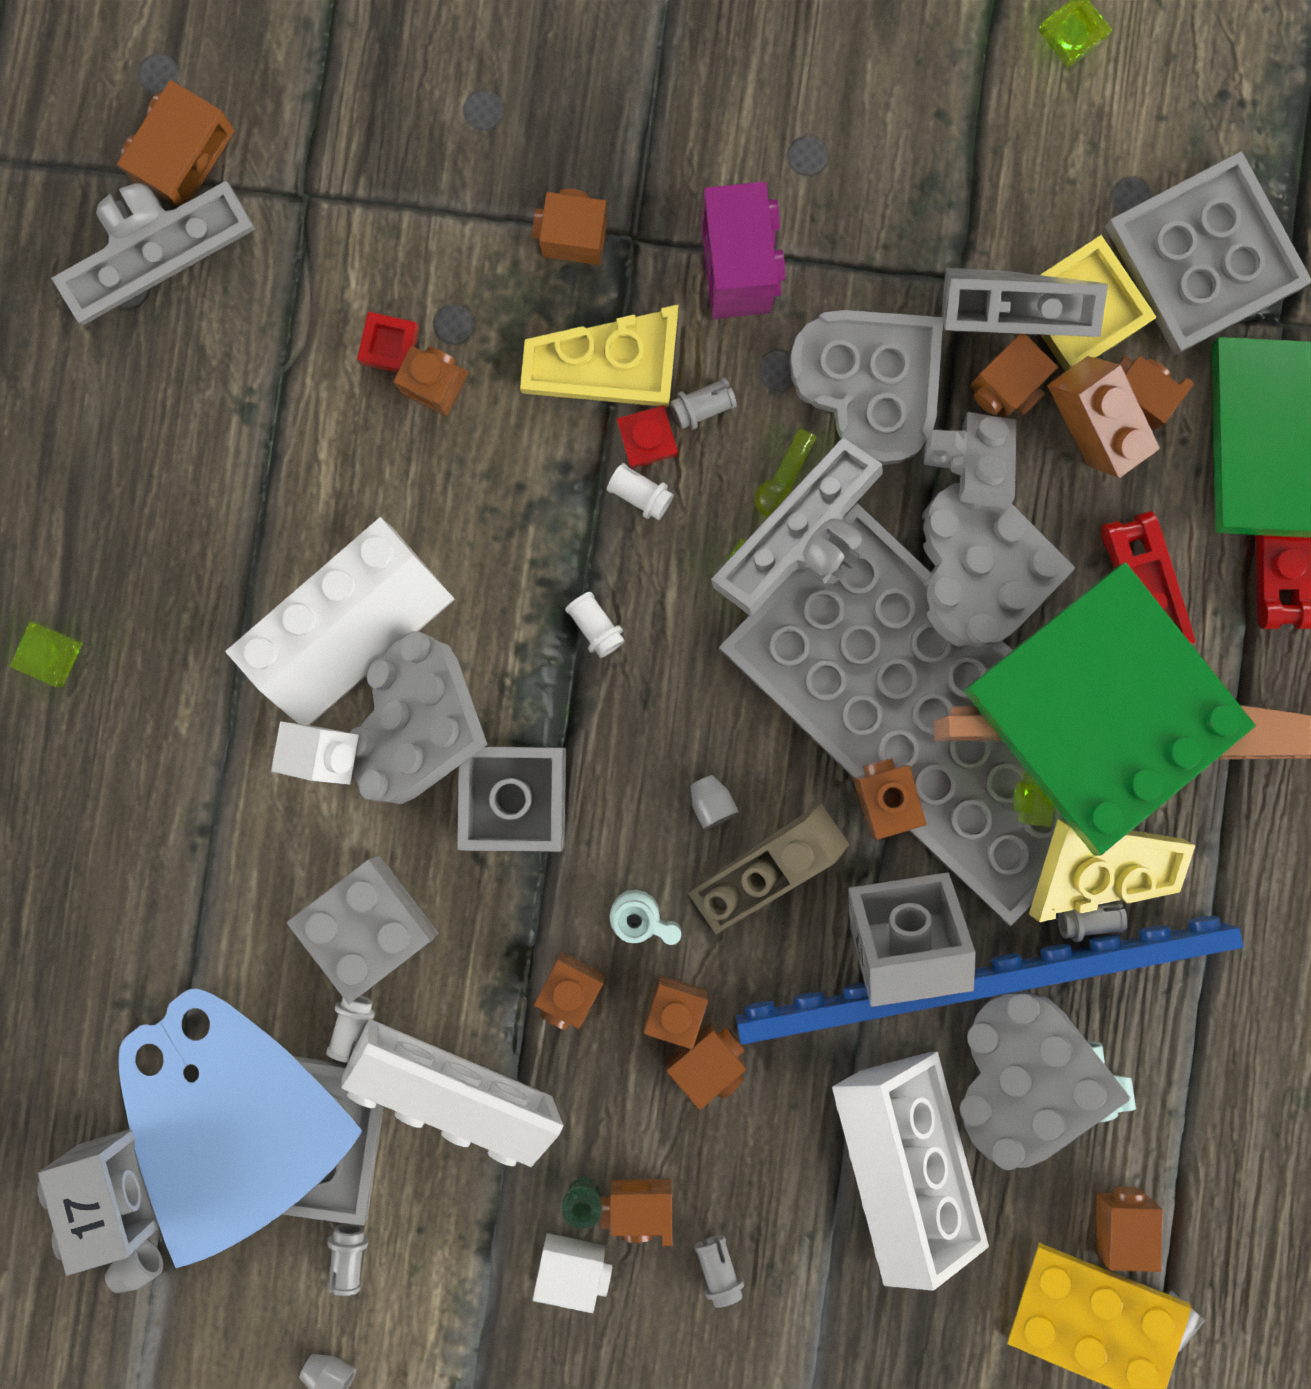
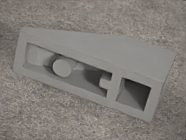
M946 268L941 317H943L945 330L1100 337L1108 284L1001 270Z

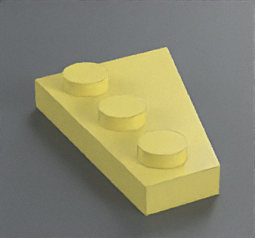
M679 304L661 308L660 312L635 317L634 314L617 318V321L590 328L582 326L525 339L520 385L521 392L523 394L649 406L664 405L669 407Z
M1058 819L1029 915L1038 922L1056 919V913L1076 910L1079 913L1097 910L1098 904L1123 900L1126 903H1132L1179 893L1195 845L1183 838L1130 831L1102 856H1093L1067 821Z

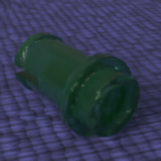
M588 1177L577 1178L571 1183L561 1206L562 1216L565 1221L578 1229L589 1228L596 1224L602 1212L599 1186L596 1185L593 1188L594 1180Z

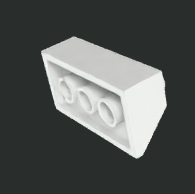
M379 517L225 652L260 692L295 722L310 726L367 677L371 663L376 659H382L394 642L412 631L418 632L455 599L392 526Z
M368 1019L342 1074L341 1089L348 1091L347 1097L355 1103L368 1108H375L376 1104L385 1106L396 1111L395 1117L410 1126L422 1128L424 1123L443 1130L441 1135L448 1141L462 1147H469L472 1142L488 1149L490 1157L508 1166H515L517 1162L532 1167L559 1136L563 1128L562 1120L551 1095L371 1019Z
M928 1052L863 1069L832 1086L884 1286L935 1290L985 1251L989 1244L938 1052Z

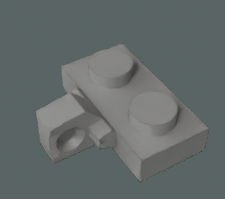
M967 412L962 431L931 430L925 445L924 465L949 468L951 472L960 475L959 502L1003 509L1010 508L1015 498L1016 420Z

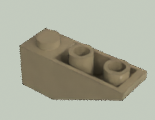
M819 804L693 888L688 894L715 934H718L832 866L850 844L824 806Z

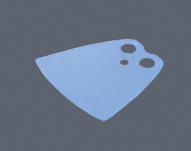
M201 989L185 991L169 1004L167 1014L163 1020L156 1025L145 1024L139 1026L121 1043L119 1049V1075L129 1128L133 1131L135 1139L134 1150L155 1216L175 1268L211 1257L249 1237L279 1217L310 1192L334 1169L363 1132L343 1107L285 1048L230 1004ZM192 1008L203 1010L210 1020L208 1034L199 1041L187 1038L182 1030L183 1015ZM145 1044L158 1046L163 1054L164 1063L162 1069L153 1076L142 1074L136 1065L137 1051ZM189 1064L195 1065L199 1070V1078L195 1082H188L184 1077V1069Z

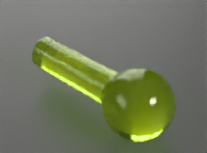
M799 428L774 478L764 481L756 489L754 495L755 506L763 516L768 518L792 493L791 486L817 438L816 435Z

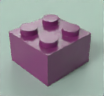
M767 181L704 188L701 227L712 320L769 314L774 297L781 296V281H785L783 250H774L776 245L775 231L780 229L777 199H768Z

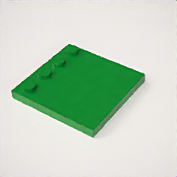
M1218 337L1211 345L1215 533L1311 538V342Z
M1126 562L1114 568L963 689L1093 856H1102L1256 727L1255 723Z

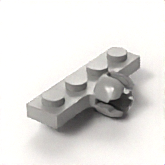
M227 181L180 207L165 211L149 187L141 183L131 184L120 188L119 191L133 215L130 216L120 200L115 202L111 194L105 197L97 206L96 214L109 235L107 246L51 279L77 322L85 325L256 229Z
M842 438L711 579L713 588L752 617L787 577L798 569L809 571L824 583H836L841 580L846 573L839 569L840 564L851 569L863 549L861 532L845 522L843 517L883 474L882 463L845 438Z

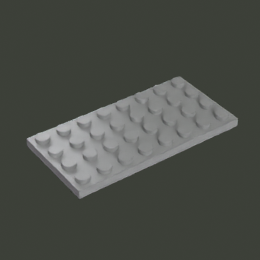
M857 503L843 517V520L861 532L863 549L851 569L840 564L839 569L846 573V575L836 583H824L807 570L798 569L794 571L752 617L749 615L718 649L853 778L865 775L864 765L888 758H893L895 766L900 764L910 765L927 825L909 831L1006 924L1012 926L1033 902L1057 820L1065 819L1003 741L934 740V721L950 716V708L975 706L963 689L1010 653L1012 649L1003 641L991 648H986V646L976 648L969 645L958 647L939 635L926 613L930 610L927 600L928 586L925 587V584L931 572Z

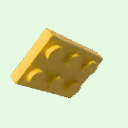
M1038 1243L1007 1344L1112 1389H1167L1192 1308L1191 1304Z

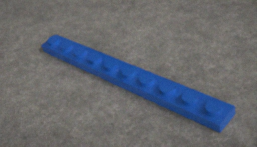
M1204 916L1188 920L1189 928L1170 931V926L1167 925L1151 926L1138 930L1139 937L1122 941L1120 935H1105L1090 939V947L1071 950V945L1060 944L1040 949L1041 956L1022 960L1021 954L997 956L991 959L992 966L975 969L974 991L871 1007L865 982L843 987L844 994L824 998L823 992H809L795 996L793 998L794 1004L774 1007L773 1001L749 1004L744 1007L745 1013L735 1015V1020L742 1045L1244 947L1240 927L1221 922L1218 916Z

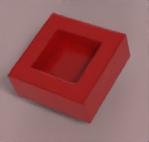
M368 311L357 361L361 365L398 373L410 347L416 346L420 327L417 322Z
M664 405L617 418V425L631 469L678 456V450Z

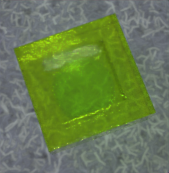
M1070 0L1045 19L1038 31L1066 67L1070 68L1104 42L1112 32V29L1089 0Z
M30 621L9 667L51 686L62 688L83 642L38 622Z
M1024 772L1023 782L1018 781L1016 783L1013 795L1014 811L1019 812L1018 822L1052 827L1054 805L1030 774Z

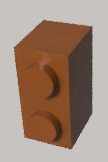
M169 80L164 90L152 98L148 106L147 117L137 133L131 135L125 141L121 151V159L117 165L135 184L141 183L146 185L153 191L155 196L178 208L194 198L235 132V129L222 110L174 81Z
M1087 356L1047 385L1087 466L1121 478L1160 449L1120 364Z

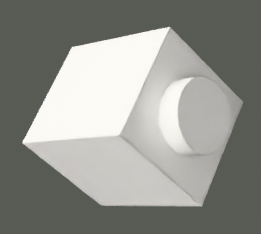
M280 721L271 771L311 781L350 785L359 735Z
M547 1233L533 1301L593 1313L597 1295L607 1296L611 1278L612 1265L604 1263L605 1245Z

